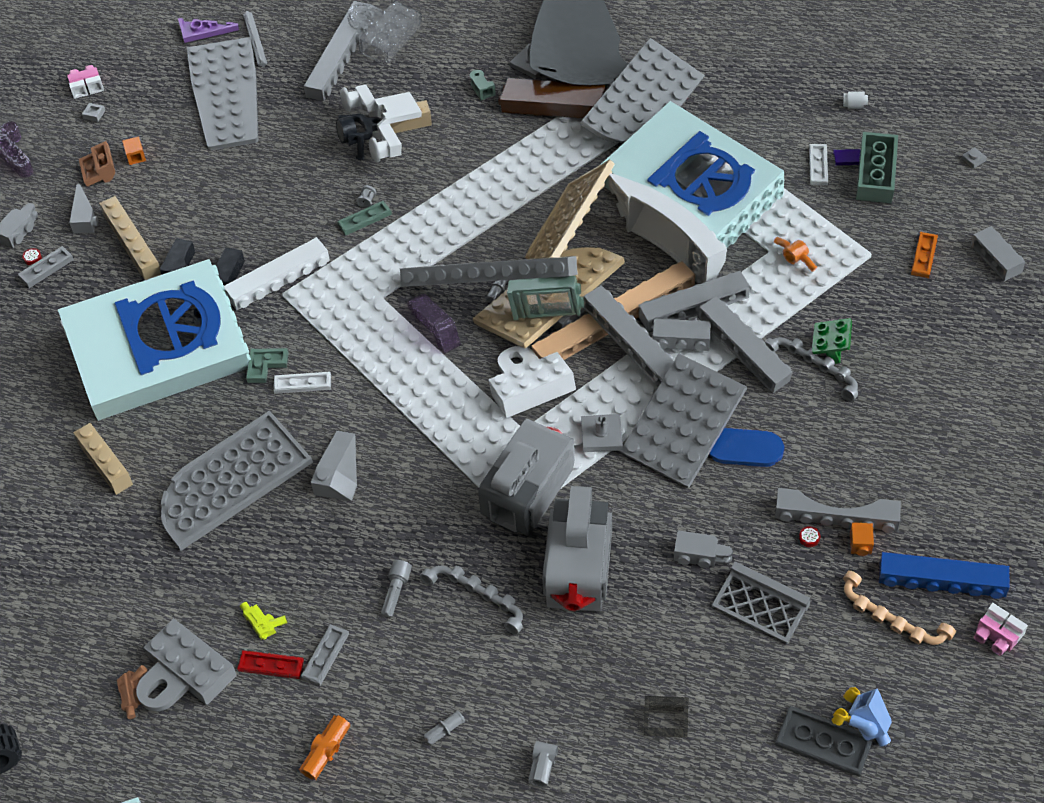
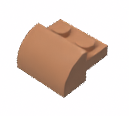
M105 141L92 147L91 154L79 159L83 180L87 187L101 180L105 183L110 182L115 175L110 148Z

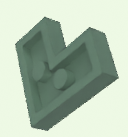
M288 348L250 349L251 360L248 363L247 382L266 383L268 368H287Z

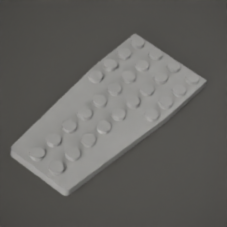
M251 37L187 47L191 83L208 150L258 142L257 77Z

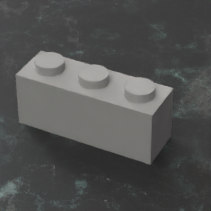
M992 226L973 234L971 246L1003 281L1023 272L1025 261L1022 256L1018 255L1012 246Z
M654 319L653 340H656L662 349L709 351L711 321Z

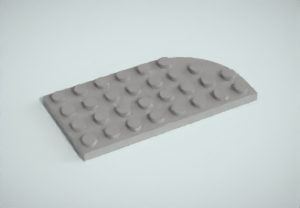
M650 38L583 118L580 125L603 140L611 143H624L670 101L681 107L705 75Z
M268 411L188 463L171 479L172 483L162 496V523L170 538L182 551L312 464L313 460L271 411Z

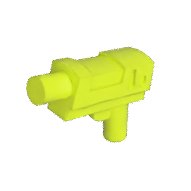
M243 602L240 605L243 616L251 623L261 640H265L267 637L275 634L274 627L287 623L285 615L275 619L271 614L265 616L257 604L250 607L247 602Z

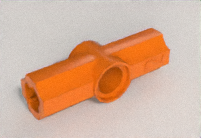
M334 715L323 733L315 737L311 745V752L299 769L300 773L312 780H317L327 762L333 760L332 756L335 752H338L339 743L350 728V723L345 718Z

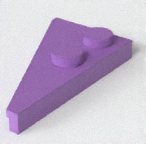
M178 18L184 43L239 30L238 23L226 22V25L217 24V21L193 19L192 22H185L183 18Z

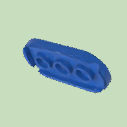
M724 428L709 455L718 463L769 467L782 459L784 443L778 435L769 431Z

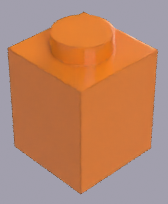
M139 136L123 140L129 165L146 161Z
M852 523L850 529L851 554L859 556L872 554L874 546L873 523Z

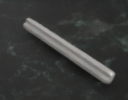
M246 11L243 17L249 37H251L258 66L265 67L267 60L253 14Z

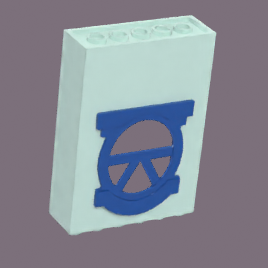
M671 101L604 161L606 162L610 159L615 164L611 170L613 174L649 186L681 204L703 222L710 231H713L716 238L724 243L726 248L734 244L738 237L749 229L751 224L757 222L761 215L768 211L773 203L784 195V170ZM700 154H710L718 157L685 190L678 185L676 176ZM725 163H728L733 170V174L716 172ZM608 177L604 182V187L610 190ZM709 180L733 183L726 192L716 196ZM703 185L708 198L696 197L692 194Z
M210 259L58 309L86 393L98 421L248 369V362L251 358L246 342L244 343L242 331L237 325L235 313L230 307L231 304L228 296L225 294L222 280L218 276L217 267L211 264ZM172 298L184 300V303L170 316L165 300ZM158 303L175 350H155L147 346L140 339L138 334L139 319L143 312L152 304ZM192 305L201 314V327L175 324ZM176 331L194 333L197 336L188 345L182 347Z

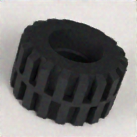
M0 724V774L15 767L22 756L15 729L12 726H7V724Z

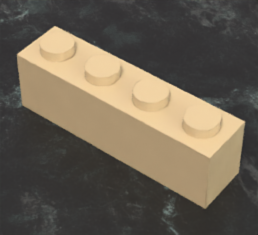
M91 423L73 432L81 449L116 495L133 485L128 471Z

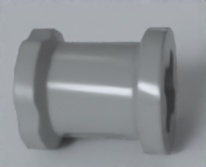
M369 185L362 187L361 196L356 200L360 207L368 208L372 205V198L377 193L375 188Z

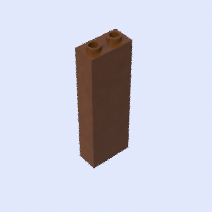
M508 78L506 84L503 85L502 95L499 96L498 104L501 105L502 113L584 118L606 92V85H578L559 81Z

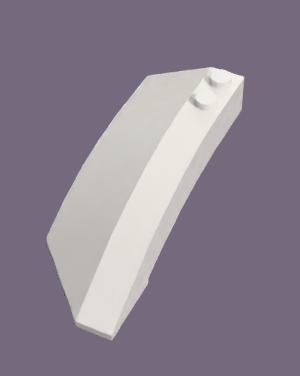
M613 173L609 174V188L611 193H615L619 202L616 205L621 217L625 216L627 232L632 231L650 241L678 263L683 261L695 273L697 284L717 278L726 261L727 248L724 243L716 238L713 231H710L693 213L661 192Z

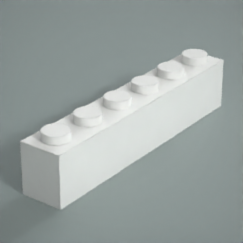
M316 237L225 285V294L236 310L245 308L250 303L264 298L265 295L279 290L282 286L294 282L303 275L309 274L312 270L326 265L330 261L328 250Z

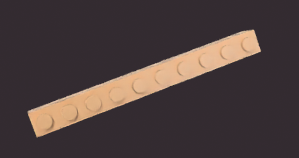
M681 261L614 299L620 302L625 311L636 319L639 317V304L694 286L695 273ZM587 314L575 322L567 324L559 331L553 332L543 340L537 341L532 345V350L539 359L558 352L563 360L609 334L590 314Z

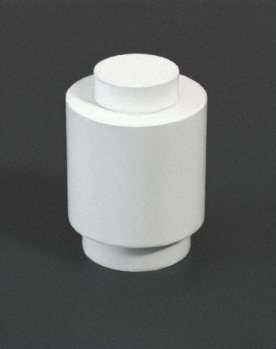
M865 92L844 93L843 107H848V109H864V105H868V95H864Z

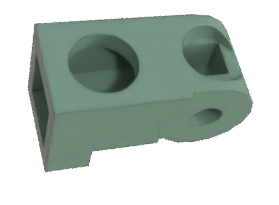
M473 70L470 73L471 86L480 100L496 95L495 84L493 81L487 82L483 71Z

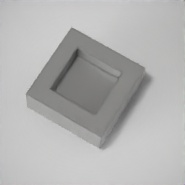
M89 103L82 113L83 119L99 122L105 112V108L102 105Z
M974 147L964 153L961 159L974 169L984 163L987 157Z

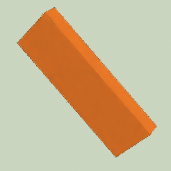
M920 232L911 275L925 278L930 277L938 235Z

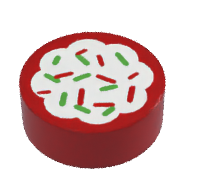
M35 248L28 249L23 253L24 262L30 266L42 259L40 251Z
M814 527L803 528L799 535L800 543L805 547H815L820 541V532Z

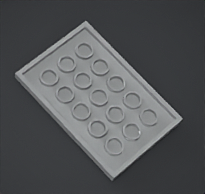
M678 353L623 445V450L620 452L689 488L742 399L747 387Z

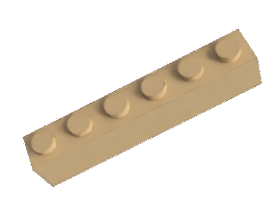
M116 196L99 203L105 219L143 279L148 280L160 276L161 272L158 261Z

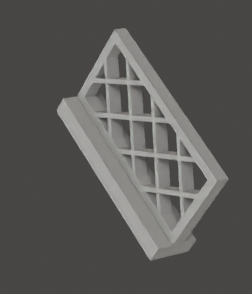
M734 562L731 572L713 602L712 607L788 644L805 611L810 606V597L742 564ZM735 579L741 582L743 588L731 591L730 583ZM756 589L760 591L761 597L750 600L747 591ZM745 592L747 602L736 604L733 595ZM731 597L733 606L725 608L719 605L722 598ZM777 599L780 607L769 610L766 600ZM763 601L766 611L755 614L752 604ZM749 605L752 615L745 617L739 615L738 608ZM793 607L799 610L797 617L788 619L785 609ZM782 611L785 620L774 623L771 613ZM768 615L771 624L762 626L758 624L756 618ZM787 624L789 632L784 637L777 633L775 627Z

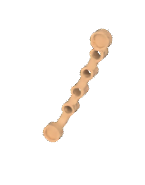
M847 571L843 577L845 581L844 593L847 598L854 602V609L861 613L865 609L873 613L872 619L879 623H882L885 619L892 623L890 626L891 630L898 634H901L903 630L911 634L909 639L914 643L920 645L924 641L931 645H939L946 639L952 640L956 630L947 623L940 624L937 629L938 636H930L921 627H914L903 617L895 616L889 613L885 607L877 606L870 602L867 597L854 593L852 587L857 588L862 581V578L857 573Z

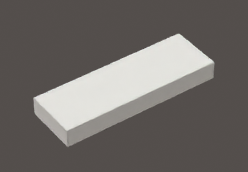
M809 144L810 185H828L827 144Z
M331 372L274 376V394L331 390Z

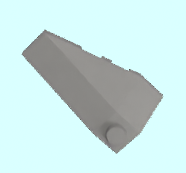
M336 431L313 475L311 485L314 495L352 502L357 488L355 434Z

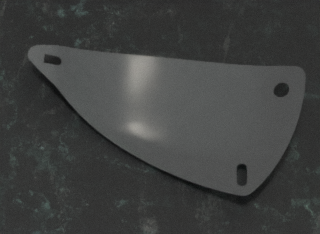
M543 0L531 40L530 67L541 74L570 84H613L615 81L613 79L622 73L628 63L620 56V37L604 0ZM538 67L554 69L556 72L541 70Z

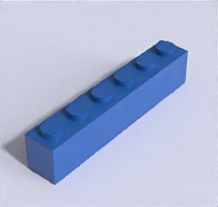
M882 552L879 564V583L889 587L900 585L908 589L926 588L929 591L944 590L952 594L962 592L969 593L972 596L988 595L999 599L1006 597L1010 588L1009 566Z

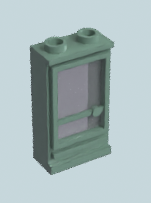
M576 275L509 280L507 296L514 320L527 317L536 318L575 314L580 316L581 308H584V298L580 297L581 284L577 283Z

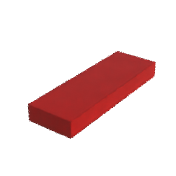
M242 650L237 670L238 672L300 679L304 658Z

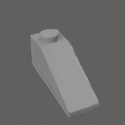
M77 184L69 222L73 234L94 233L95 226H98V217L95 216L81 185Z

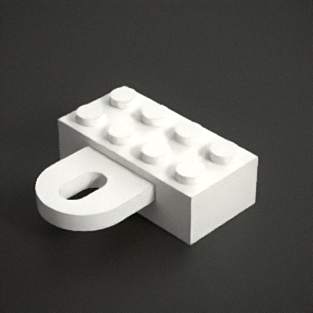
M514 346L504 350L498 357V366L502 374L488 379L492 397L506 418L576 390L573 372L558 352L539 359L532 349L528 347L525 349L521 346ZM518 357L522 362L514 364L511 359Z

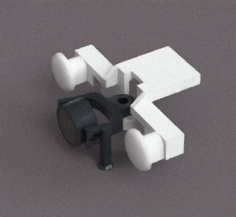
M367 85L357 86L355 91L348 92L343 87L340 92L343 108L350 112L351 108L361 107L362 110L369 112L370 118H366L361 113L338 115L336 129L340 142L342 144L348 143L349 146L357 143V160L365 158L364 140L370 139L369 150L375 162H379L381 158L400 156L402 144L390 124L422 116V111L410 92L374 99ZM384 109L386 112L383 113V119H381V110ZM355 122L360 123L366 132L357 133Z

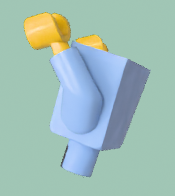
M856 687L849 688L843 697L848 702L853 703L849 711L850 716L845 709L839 708L833 714L832 722L838 726L842 725L844 721L848 722L850 726L859 729L865 740L868 741L875 738L879 746L890 743L891 739L887 731L892 722L878 689L860 694Z

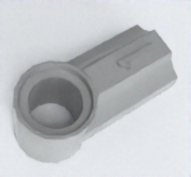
M539 741L535 742L532 756L533 764L528 780L533 786L547 787L552 765H555L554 758L558 753V745Z

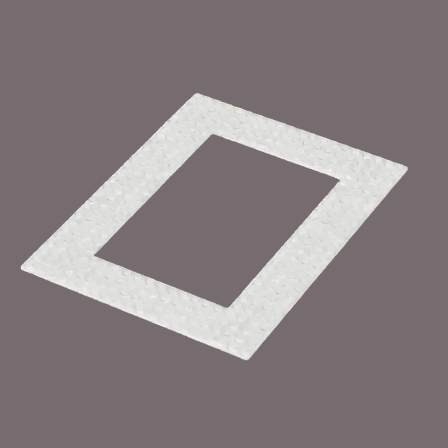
M612 84L606 85V91ZM556 117L283 293V297L478 488L520 425L511 417L506 418L500 407L384 298L401 287V268L433 266L619 143L603 140L580 125L583 118ZM700 154L676 176V180L687 188L718 157L710 154ZM725 163L716 173L733 174V170L728 163ZM709 180L716 196L726 192L733 183ZM703 185L693 193L697 197L708 198ZM784 188L782 198L777 199L772 207L765 211L760 219L751 224L745 232L746 235L768 251L766 255L742 271L743 276L750 285L749 298L727 306L740 317V320L746 326L752 329L758 338L762 339L870 259L872 254ZM779 237L791 244L797 240H802L809 249L807 256L818 268L811 272L801 260L795 264H790L783 255V249L785 248L775 244L774 239ZM697 315V316H694V317H691V318H688V319H685V320L701 321V320L698 318V315ZM711 331L709 351L663 349L671 355L673 361L679 353L716 372L737 358ZM628 354L534 421L545 427H555L562 434L574 439V466L562 487L611 452H583L581 416L620 414L623 443L628 439L658 388Z

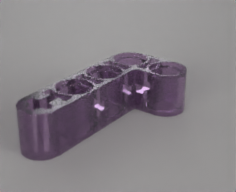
M7 122L0 126V157L20 177H30L34 173L30 159L15 145L22 138L16 122Z
M423 293L407 301L412 314L434 334L438 348L444 351L443 354L461 346L452 318L426 294Z

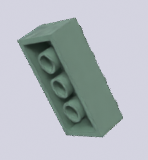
M863 132L860 145L856 200L892 203L895 188L898 135Z

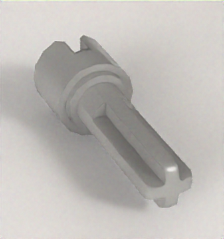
M394 560L388 575L391 582L381 610V614L385 617L393 616L402 585L409 580L412 565L406 561Z

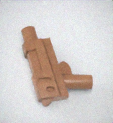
M143 665L135 672L128 671L117 679L118 690L122 700L121 708L126 711L128 719L136 717L135 709L140 705L136 689L141 677L147 672L146 667Z

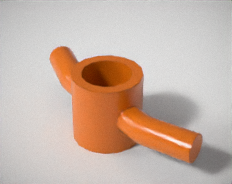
M779 237L774 239L775 244L785 248L783 249V255L790 264H795L801 260L811 272L818 268L807 256L809 249L802 240H797L791 244Z

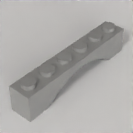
M778 488L775 518L782 521L796 520L805 524L814 522L821 523L824 526L841 525L844 528H851L852 523H873V529L891 533L894 531L898 532L901 501L879 499L872 504L862 507L836 508L815 502L799 490Z

